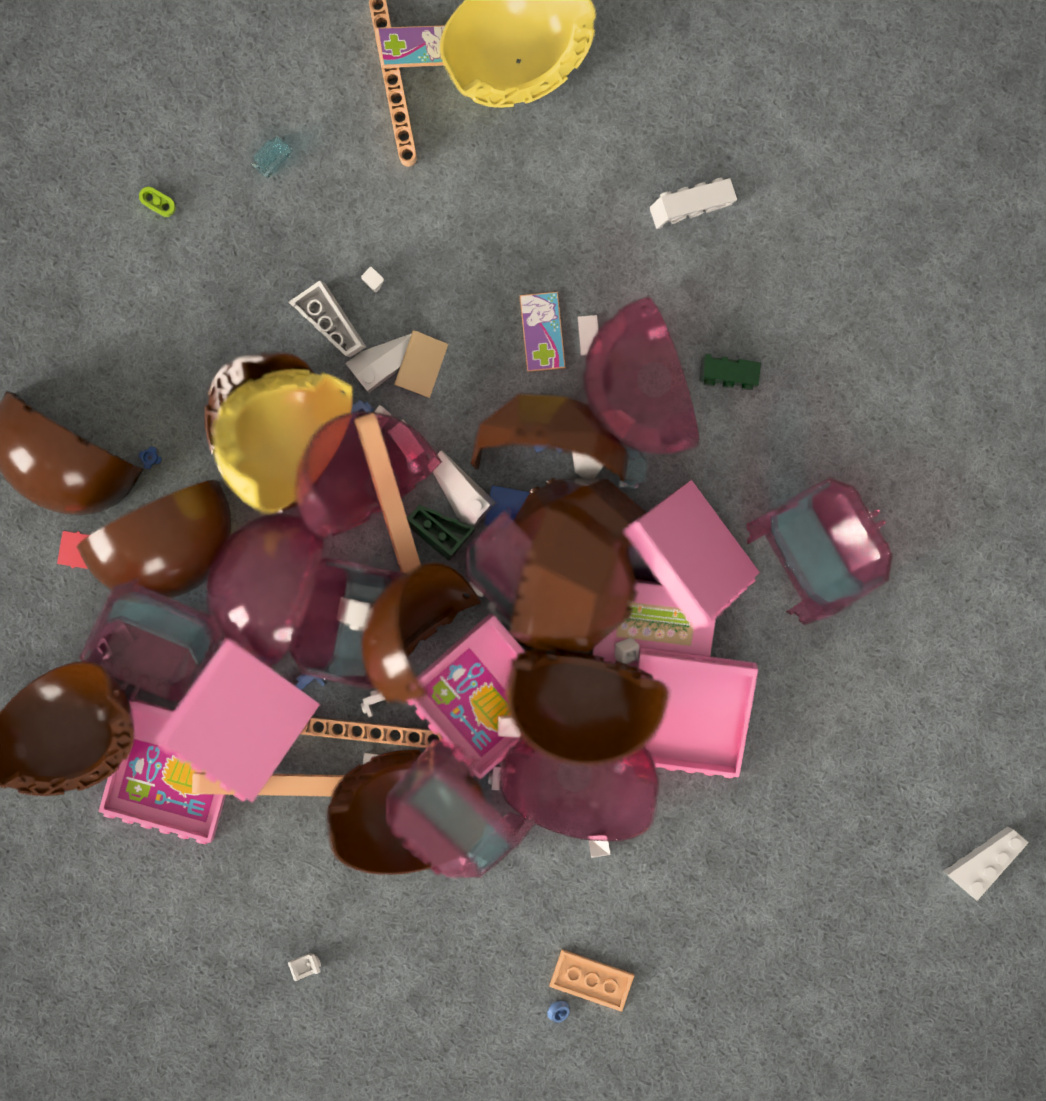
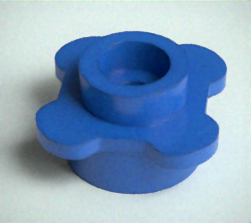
M151 446L148 450L139 453V458L144 463L146 469H150L152 465L160 464L162 461L161 457L157 455L155 447Z

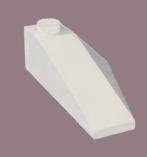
M411 334L361 351L346 363L368 393H371L399 371Z
M442 450L430 462L429 466L457 518L462 523L475 527L496 502Z

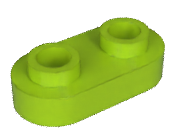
M145 187L140 191L139 200L144 206L163 217H170L175 213L176 204L168 196L152 187ZM148 195H153L151 201L147 200ZM168 204L169 209L163 210L164 205Z

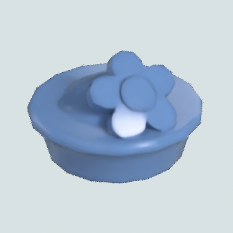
M565 1001L552 1003L547 1012L548 1018L554 1022L564 1021L569 1016L568 1003Z

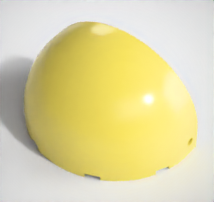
M465 0L450 17L443 30L440 40V56L456 87L464 96L472 98L474 102L489 107H514L515 103L520 102L527 104L558 88L568 79V74L574 68L577 69L589 51L594 36L595 10L591 0ZM517 59H521L520 64L516 63Z
M293 369L265 374L263 378L254 382L250 380L236 389L220 407L219 415L214 425L216 459L223 476L233 490L246 502L265 513L280 511L296 501L325 469L343 438L352 410L353 386L325 373L317 375L310 373V370Z

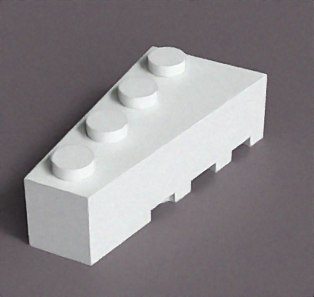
M721 177L713 180L710 184L702 182L695 185V188L683 187L677 190L676 193L671 194V191L662 193L660 198L650 207L656 229H659L668 221L674 224L685 219L687 215L689 218H693L703 214V210L708 213L730 206L737 201L731 179L723 180Z
M318 281L289 301L301 315L310 321L345 356L351 358L366 348V345L326 283Z
M1006 827L987 840V842L972 850L971 853L956 861L955 864L943 870V872L978 901L1028 842L1014 829Z

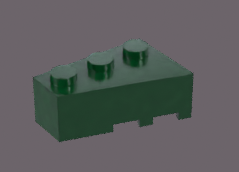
M705 354L701 361L699 381L704 382L703 385L715 386V383H720L725 388H734V385L742 386L743 390H753V387L759 386L761 362L742 359L732 360L724 356L714 358L711 357V354Z
M418 505L407 517L410 529L448 561L470 538L476 528L458 522L454 518L451 519L443 516L441 513Z

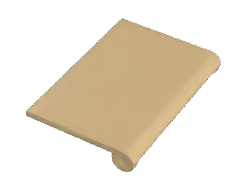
M413 330L394 385L430 398L448 344Z

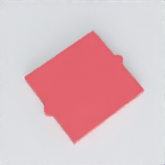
M63 531L57 564L68 565L71 568L80 567L88 569L76 547L90 535L80 534L79 531L77 533Z

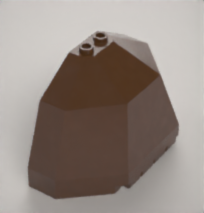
M519 393L480 423L475 436L471 464L477 470H479L482 448L519 444L552 447L591 457L619 475L621 481L626 480L629 455L625 447L593 405L570 397Z
M552 478L545 483L546 486L542 488L537 486L529 491L530 495L525 499L504 535L512 585L516 597L524 563L530 562L527 558L529 548L547 509L557 498L578 505L624 540L626 548L633 545V543L624 533V530L647 514V512L608 479L561 478L556 480V478Z
M557 498L547 509L529 548L527 558L530 562L524 563L514 612L511 618L510 633L518 644L534 650L590 651L620 626L626 618H630L633 608L630 607L631 602H634L637 596V591H635L637 582L624 540L578 505Z

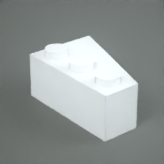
M341 597L336 620L351 625L350 629L362 631L373 603Z

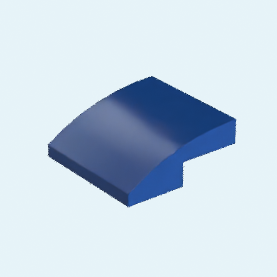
M492 485L490 497L496 504L486 514L485 525L508 529L529 492Z

